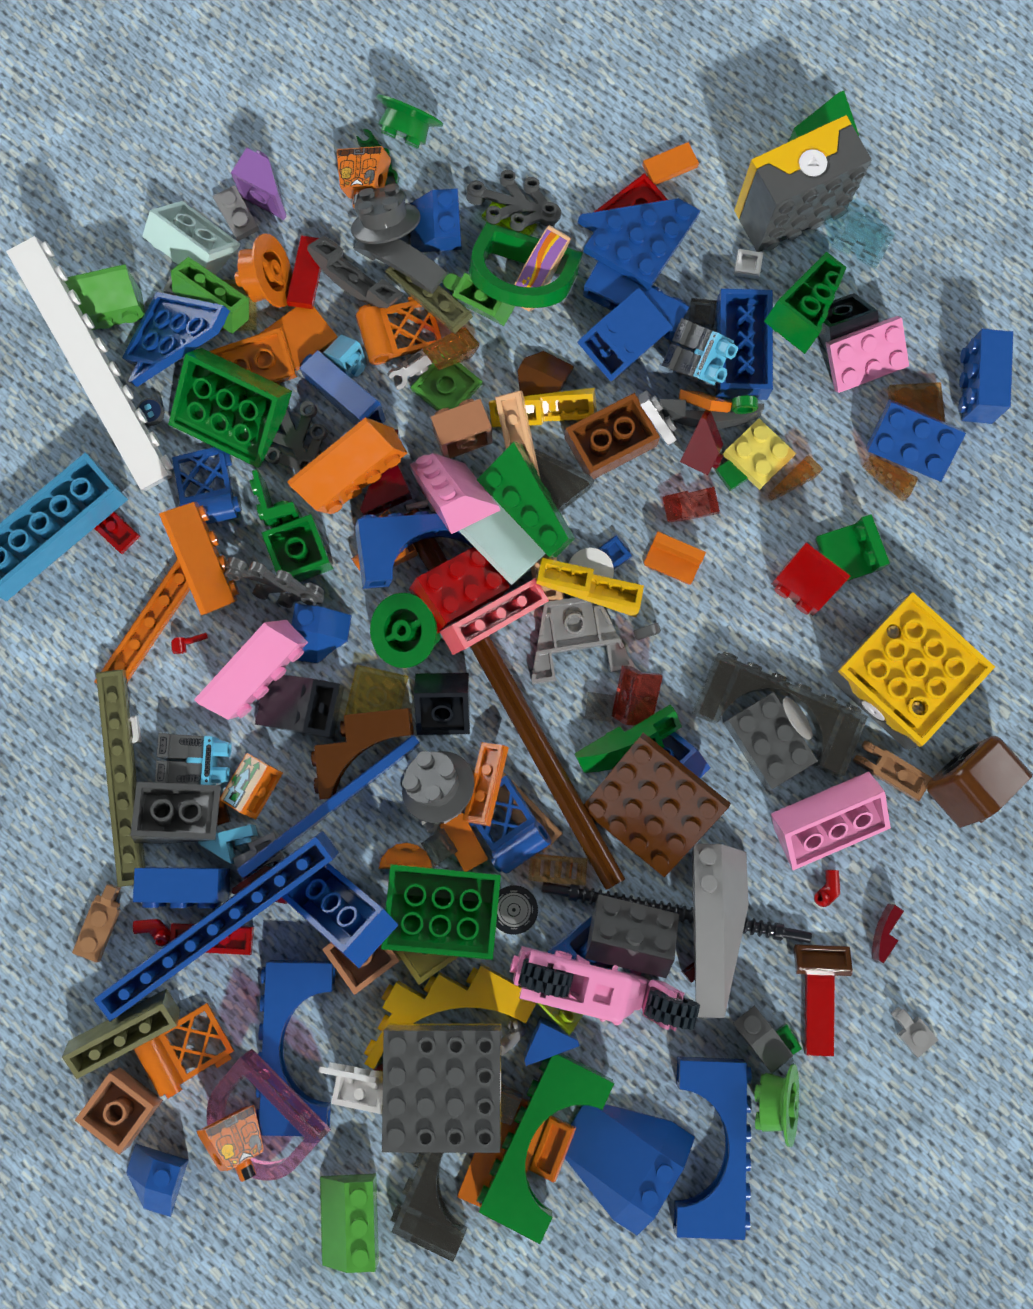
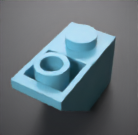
M341 334L323 352L326 358L351 379L354 376L358 377L366 367L365 364L367 362L361 344L357 340Z

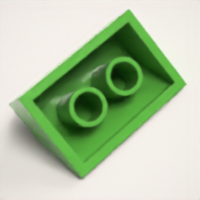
M126 264L70 276L65 281L69 290L73 289L81 301V304L78 306L82 313H87L95 326L92 330L107 329L122 323H134L145 315L142 292Z
M376 1173L321 1176L322 1265L345 1273L376 1272L379 1263Z

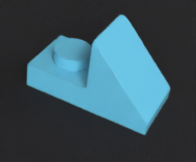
M247 825L216 833V840L198 841V844L228 863L235 864L232 842H235V846L251 842V837L258 836L256 825Z

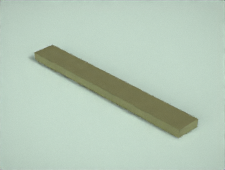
M121 669L96 673L118 887L134 885V869L146 868L143 843H135L130 836L137 779L126 672Z

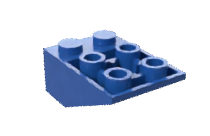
M639 287L593 326L577 343L612 382L668 333L673 326Z

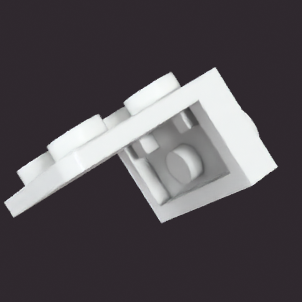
M329 1062L328 1068L319 1067V1073L337 1076L331 1104L382 1114L383 1072Z

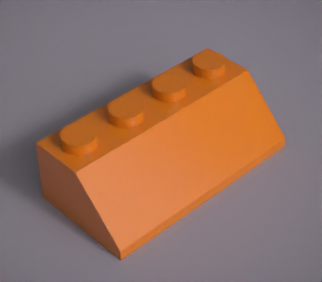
M365 417L287 482L316 511L334 514L340 511L342 505L349 499L360 495L361 490L368 484L379 480L381 474L387 469L398 465L401 458L407 454V451L393 427Z
M192 502L159 513L201 616L238 600L236 595L240 593L235 581H230L225 575L224 567L227 560L224 555L220 556L216 546L219 545V541L214 530L209 531L206 521L209 520L205 507L203 505L199 506L198 502Z

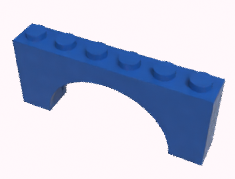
M420 511L408 516H403L402 513H392L387 517L365 515L358 519L355 525L363 589L389 587L393 580L395 559L405 548L420 540L444 537L455 539L474 547L460 531L451 534L438 514H429L428 511Z
M270 960L266 962V967H262L261 983L265 984V995H261L260 1012H264V1020L259 1025L258 1038L263 1040L262 1052L258 1053L257 1068L261 1069V1080H258L256 1085V1098H260V1109H256V1115L261 1136L326 1137L330 1132L331 1102H324L310 1097L293 1081L285 1062L284 1037L291 1016L304 1000L319 993L335 990L336 968L331 961Z
M677 1056V1087L679 1090L694 1092L709 1101L719 1114L725 1134L723 1162L712 1183L694 1197L674 1200V1231L677 1238L745 1240L746 1230H750V1214L746 1212V1201H750L751 1190L750 1184L746 1183V1171L751 1170V1157L749 1153H746V1142L751 1141V1126L747 1124V1113H751V1096L747 1095V1084H751L752 1071L751 1067H747V1062L744 1059Z

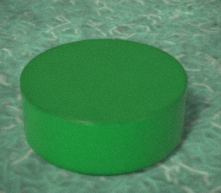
M738 396L731 400V409L734 413L748 414L758 409V398L755 396Z

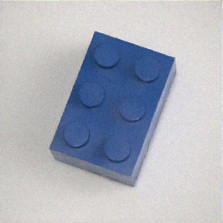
M981 329L971 339L969 344L962 349L960 362L964 363V370L960 375L959 387L963 388V393L958 404V411L962 413L961 421L992 424L1011 407L1014 331Z
M889 399L867 443L866 449L868 452L942 482L966 433L958 427Z
M147 867L134 869L133 902H142V908H159L167 906V903H170V908L194 907V903H198V908H215L220 906L221 902L229 899L230 868Z

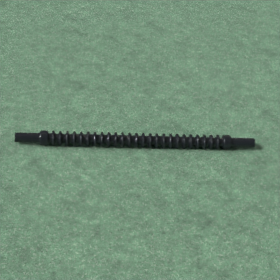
M543 882L542 893L568 897V900L577 902L579 899L581 903L589 901L591 905L597 901L598 895H603L677 913L681 922L688 920L690 924L693 922V907L687 909L686 905L680 908L678 904L671 906L670 902L664 905V902L660 901L658 904L655 899L652 902H648V898L642 901L640 897L633 899L632 895L626 898L625 894L618 896V893L615 892L614 895H611L610 891L602 893L601 889L595 892L594 888L589 891L586 886L580 889V886L571 884L569 887ZM746 917L743 934L747 931L750 932V935L757 933L758 937L765 934L766 938L772 936L774 940L779 941L785 938L810 943L812 939L811 932L786 928L781 923L771 925L770 921L764 924L763 920L756 922L755 918L748 921V917Z

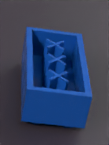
M720 290L716 301V332L733 340V343L739 349L734 358H726L723 368L727 369L728 374L723 383L716 382L717 398L733 399L738 396L749 395L757 397L758 400H767L773 390V329L764 321L773 308V290Z

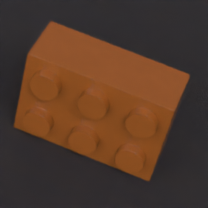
M633 393L565 428L564 438L590 482L657 447L660 436L640 406L638 397Z

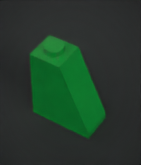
M845 91L838 92L793 129L788 142L847 115L859 136Z

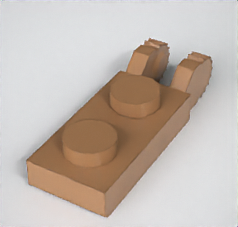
M864 741L862 748L878 756L879 759L876 764H873L865 757L856 755L853 761L913 800L920 801L932 777L888 750H882L874 744Z

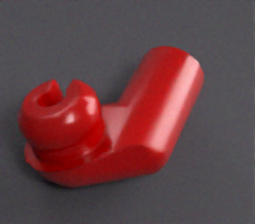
M825 870L826 884L814 895V902L818 906L827 907L839 897V870Z
M160 919L133 921L134 934L150 933L154 940H156L155 944L161 947L170 941V929Z

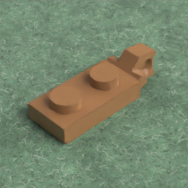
M107 884L102 896L96 895L72 951L73 954L96 963L101 961L121 911L119 909L121 903L116 902L120 887Z

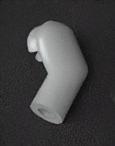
M513 1019L508 1023L510 1032L501 1038V1056L511 1050L525 1035L526 1029L522 1025V1021Z

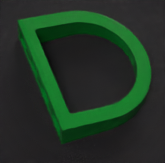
M486 222L472 250L469 276L479 290L505 304L524 308L549 307L560 303L567 297L577 277L583 252L567 247L555 272L560 276L552 283L540 287L512 285L491 273L485 264V260L492 253L526 264L539 238Z

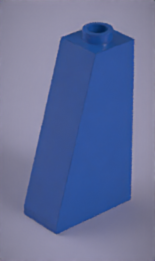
M317 350L313 355L310 354L304 358L301 367H299L303 377L350 422L357 425L365 417L382 424L386 421L381 403Z

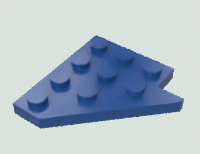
M677 198L581 214L578 218V224L594 232L584 246L583 252L650 290L699 217L701 210Z
M156 292L122 357L128 363L136 365L128 382L135 387L140 386L183 358L185 353L195 350L218 335L230 311L224 305Z

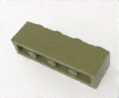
M165 989L127 1009L111 1022L107 1020L69 1040L62 1058L75 1078L78 1079L176 1027L181 1010L169 991Z

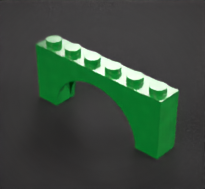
M562 1053L541 1061L539 1069L542 1070L539 1080L533 1079L526 1094L530 1099L526 1107L520 1106L514 1122L518 1123L514 1133H507L501 1147L505 1149L501 1160L495 1159L489 1175L493 1176L489 1186H482L476 1200L480 1203L479 1213L538 1244H541L553 1215L552 1210L536 1197L527 1179L525 1162L530 1142L541 1124L561 1109L575 1105H588L603 1110L615 1084L613 1079Z

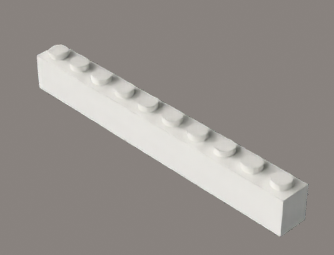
M33 236L7 250L8 256L139 488L147 491L173 477L171 461L167 455L162 456L158 446L161 444L153 431L149 433L144 423L147 422L144 413L140 408L136 409L131 401L134 399V395L127 385H122L118 377L121 375L119 368L114 361L110 362L105 354L108 352L105 343L100 337L96 338L92 329L95 326L87 313L83 314L78 305L81 304V301L73 289L69 290L65 281L68 278L61 266L58 265L56 267L52 257L55 255L49 244Z

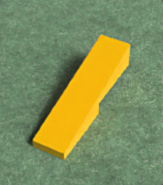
M595 388L523 396L529 425H542L544 421L582 420L597 412ZM490 400L491 426L501 427L496 400Z
M546 558L541 559L536 584L637 617L641 606L644 585L593 574L594 569Z

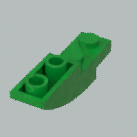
M668 705L626 732L620 726L574 755L584 773L612 770L643 732L662 748H665L662 739L682 728L675 709Z

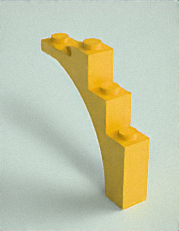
M482 963L479 969L473 967L466 980L470 984L469 988L439 972L437 977H430L424 988V991L428 992L427 996L398 980L394 986L388 985L381 998L385 1001L382 1008L392 1014L390 1016L385 1014L377 1029L382 1032L377 1041L371 1039L364 1052V1055L368 1056L364 1064L372 1069L376 1067L383 1054L384 1030L390 1023L413 1024L424 1017L449 1009L483 1008L507 1014L526 1024L537 1003L520 999L521 985H514L512 980Z

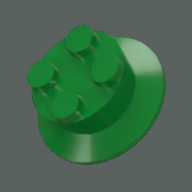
M377 94L376 98L386 107L378 123L382 127V134L395 139L396 135L405 138V144L419 149L420 144H426L429 127H443V122L434 116L397 99Z
M396 593L385 598L375 609L370 624V637L376 653L387 664L397 668H410L419 665L430 655L434 646L441 639V634H437V623L434 615L421 598L411 593Z

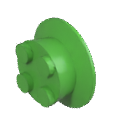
M796 1064L790 1065L785 1077L767 1072L761 1074L760 1085L756 1084L755 1102L760 1103L759 1112H756L755 1129L762 1130V1132L782 1131L787 1147L793 1146L798 1125L799 1075Z

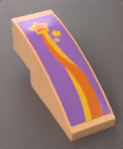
M549 225L529 256L514 285L540 287L549 284L570 243L571 237ZM524 308V309L530 312V311L534 310L535 308Z

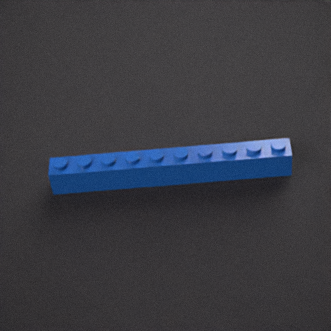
M321 831L114 982L93 1000L111 1022L332 861L338 855V850L324 831Z

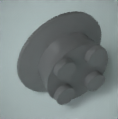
M396 183L374 190L366 188L359 192L360 197L354 204L358 217L351 226V233L357 241L366 244L391 242L407 235L416 228L420 222V212L415 206L405 203L404 193Z
M420 752L407 767L402 781V797L406 808L414 817L428 823H439L452 819L464 810L472 797L475 784L472 769L461 756L452 752Z

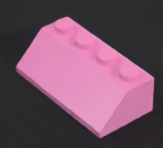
M432 453L420 456L415 462L410 464L420 490L451 534L500 511L498 504L477 481V478L465 463Z
M287 620L264 622L194 700L199 705L228 720L236 717L243 718L251 711L252 707L250 705L254 700L261 699L269 691L267 686L273 680L277 681L286 673L285 667L302 656L304 653L302 649L308 642Z
M870 772L856 776L771 813L775 833L792 870L891 828L885 791Z

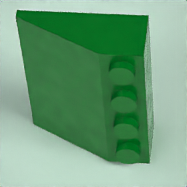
M199 348L185 353L168 425L259 468L284 419L292 391L212 352Z
M390 864L385 911L398 926L384 940L381 949L493 960L501 875Z

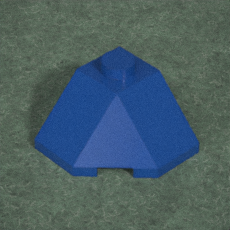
M295 603L292 626L308 642L302 649L304 653L296 661L319 663L335 649L348 642L352 615L320 606Z
M135 1144L126 1173L144 1209L169 1217L172 1216L189 1161L188 1159Z

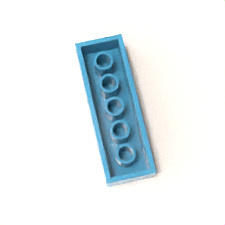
M86 452L0 523V598L6 602L128 500L100 465Z

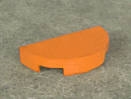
M401 843L394 845L386 851L380 860L378 869H390V864L432 868V861L427 852L418 845Z

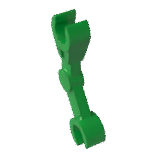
M363 129L364 135L369 137L368 140L363 141L356 136L358 145L362 148L381 146L368 129ZM384 148L387 154L390 156L389 150L387 148ZM390 163L387 177L393 176L395 183L398 184V174L392 169Z

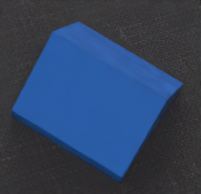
M540 1016L524 1051L525 1065L528 1066L579 1047L576 1033L572 1032L571 1035H568L558 1024Z

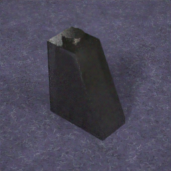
M534 449L540 479L549 491L550 497L560 513L593 488L595 480L591 476Z

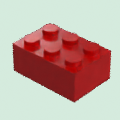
M472 547L417 577L408 590L411 594L421 598L436 619L438 634L441 630L502 597L510 586L490 562L475 547Z

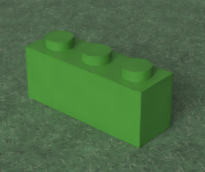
M187 257L171 270L172 292L180 297L224 305L230 311L223 328L231 334L249 320V298L190 257Z

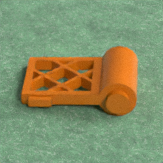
M408 297V302L391 305L388 308H379L366 304L361 306L355 315L369 362L372 365L383 364L395 357L416 353L421 349L425 351L443 346L436 318L428 311L424 321L413 316V310L422 306L412 297ZM398 313L404 316L400 326L391 323L388 319V314ZM408 319L420 325L415 335L403 329ZM425 328L434 333L436 340L426 342L418 337ZM399 334L412 340L408 347L397 348L395 340Z
M206 1003L178 1020L176 1027L138 1046L134 1051L159 1097L166 1095L167 1099L183 1090L180 1085L213 1064L218 1068L232 1059L230 1053L234 1049L209 1004ZM205 1011L210 1019L208 1031L192 1029L195 1016ZM190 1020L188 1027L181 1026ZM212 1027L215 1028L217 1034L211 1033ZM174 1029L187 1031L183 1047L172 1045L166 1034ZM191 1032L206 1036L202 1052L186 1048ZM209 1037L221 1039L226 1050L218 1055L205 1053ZM175 1050L181 1051L180 1058ZM185 1052L200 1055L197 1068L187 1073L182 1064ZM204 1056L211 1058L202 1064Z

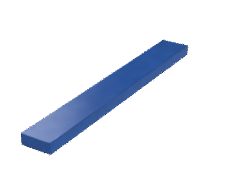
M415 736L409 737L241 865L237 872L243 879L248 878L419 747L420 742Z

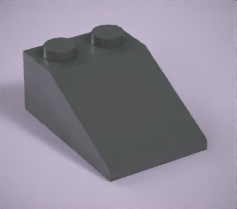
M137 782L130 836L135 843L149 844L216 840L221 786Z

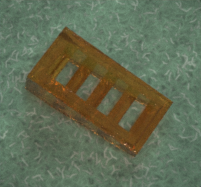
M464 327L455 334L452 332L426 346L423 352L440 370L470 359L479 348V342Z
M806 456L769 493L768 498L771 501L778 499L816 478L823 468L813 458Z
M870 456L862 466L903 502L911 495L918 480L916 476L874 456Z
M536 854L530 858L528 880L585 886L588 858ZM541 860H544L543 876H540ZM551 861H555L554 877H550ZM562 862H566L565 878H561ZM573 863H577L576 879H572Z

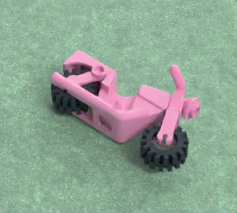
M521 946L519 956H513L510 972L514 973V985L522 986L520 999L599 1018L601 1022L605 1020L611 1021L614 1025H620L634 1010H641L642 1008L643 1016L664 1029L669 1030L670 1028L673 1031H676L678 1027L686 1030L695 1029L700 1004L692 999H686L684 992L664 981H650L641 976V972L630 970V973L618 971L617 965H614L612 969L589 965L590 962L577 955L576 960L571 959V954L563 951H556L555 954Z

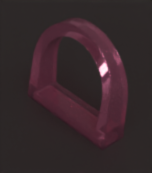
M251 1049L237 1060L212 1091L207 1105V1125L225 1117L229 1095L245 1076L304 1136V1140L298 1147L282 1160L267 1162L251 1158L256 1171V1175L251 1178L266 1181L276 1180L290 1174L331 1129Z

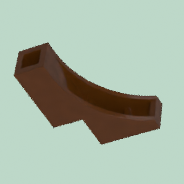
M412 708L344 715V721H341L340 728L342 737H346V742L314 745L315 751L311 752L312 766L316 767L317 778H314V790L316 794H319V800L329 799L336 794L345 771L365 750L387 739L414 735Z

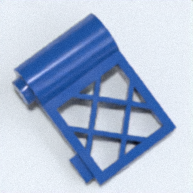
M213 447L172 457L180 500L179 506L192 502H198L199 506L203 505L209 517V520L206 521L207 525L238 518V512L242 511L239 497H234L228 471V466L232 465L230 454ZM219 454L220 461L214 469L204 464L210 456ZM191 461L196 465L190 474L187 475L181 472L180 463ZM201 468L211 473L204 484L194 479ZM217 476L224 480L225 488L214 491L209 486ZM191 482L200 487L196 495L186 497L185 490Z
M506 775L501 779L500 787L505 784L509 790V802L496 801V805L507 807L505 822L493 819L491 821L493 824L504 826L502 838L496 842L490 835L491 825L486 827L469 823L471 827L476 825L491 849L493 856L491 862L498 872L503 871L508 874L552 842L546 829L536 820L509 776ZM512 809L522 810L527 820L520 825L510 823ZM509 827L515 828L508 833Z

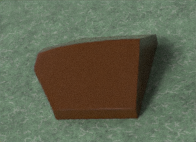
M545 351L525 357L517 371L519 391L523 392V396L561 392L574 366Z

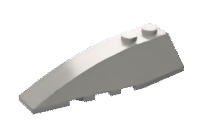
M695 844L692 849L695 1002L700 1004L697 1018H725L749 906L747 856L745 851L723 844Z

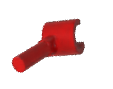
M207 633L188 638H174L171 642L173 654L187 653L186 645L208 639Z

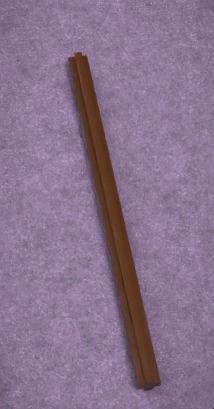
M416 508L403 516L414 515V513L420 511ZM435 537L413 543L428 571L447 561ZM487 636L473 644L470 648L605 890H608L625 880L624 875L490 636Z

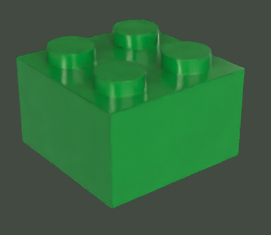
M312 514L261 533L276 573L278 570L286 571L298 582L334 569Z

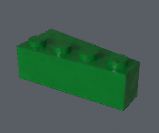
M826 252L776 302L764 322L805 354L822 330V324L828 315L829 307L833 303L835 292L839 288L847 267Z
M513 442L477 481L549 557H557L575 537L559 509L555 506L549 491L538 476V472L525 453L523 445Z

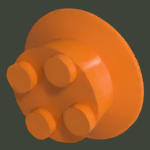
M261 234L255 239L252 249H244L238 252V271L235 272V282L239 287H243L245 293L253 302L266 299L274 307L287 306L286 300L292 278L291 265L280 242L270 234Z

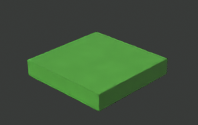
M443 350L432 364L428 366V370L421 374L412 384L410 389L438 411L443 408L453 409L458 407L461 402L470 399L483 383L476 375Z

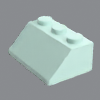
M183 201L150 210L142 236L154 248L161 250L169 256L173 262L180 264L187 257H190L214 275L219 272L240 246L238 241Z

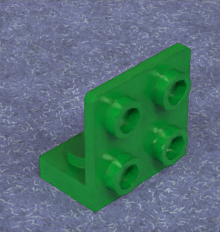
M258 470L252 471L254 479L250 480L253 494L257 495L260 504L256 505L259 518L264 521L266 527L269 526L272 529L302 517L294 502L280 501L272 505L267 483Z
M872 514L861 517L855 524L819 535L815 538L819 552L850 575L847 581L881 571L890 564Z

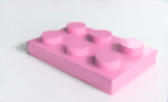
M899 316L826 342L834 390L838 393L909 367L903 321Z

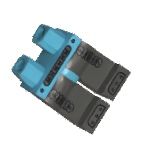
M681 318L672 341L695 350V352L670 344L662 366L715 386L716 382L723 383L728 374L727 369L723 368L726 358H734L739 348L733 343V340Z
M158 733L157 757L163 759H184L186 762L156 760L155 783L216 785V783L229 782L230 768L217 767L218 757L231 756L232 743L219 740V738L213 736Z

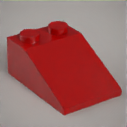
M805 543L787 562L771 585L775 587L774 591L779 596L785 599L789 597L796 603L795 607L800 612L806 615L810 613L813 616L842 587L850 575L808 543Z

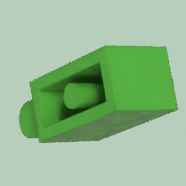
M450 273L443 280L444 286L453 293L452 296L462 305L505 326L515 306L495 300L483 293L474 285L467 273H464L462 278Z

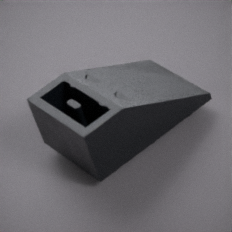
M283 675L277 681L273 680L267 686L269 691L260 699L255 725L334 739L344 687L341 684Z

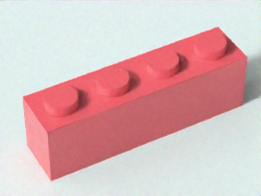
M537 578L441 630L440 633L452 655L465 650L548 602L549 600L542 587L536 584Z

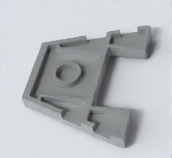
M577 597L548 601L544 604L531 680L532 685L556 681L552 654L606 646L610 673L635 668L603 606Z

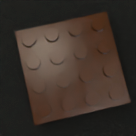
M643 732L587 799L584 806L591 818L665 878L724 814L731 803Z

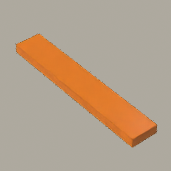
M178 559L101 672L123 669L126 672V681L128 683L190 591Z

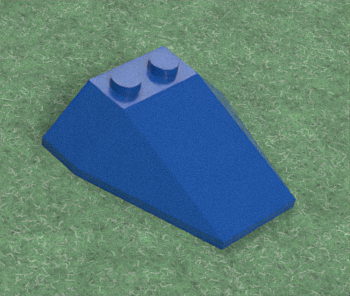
M605 1104L603 1110L593 1106L582 1105L570 1124L576 1127L565 1159L610 1217L637 1236L655 1219L684 1170L695 1136L667 1119Z

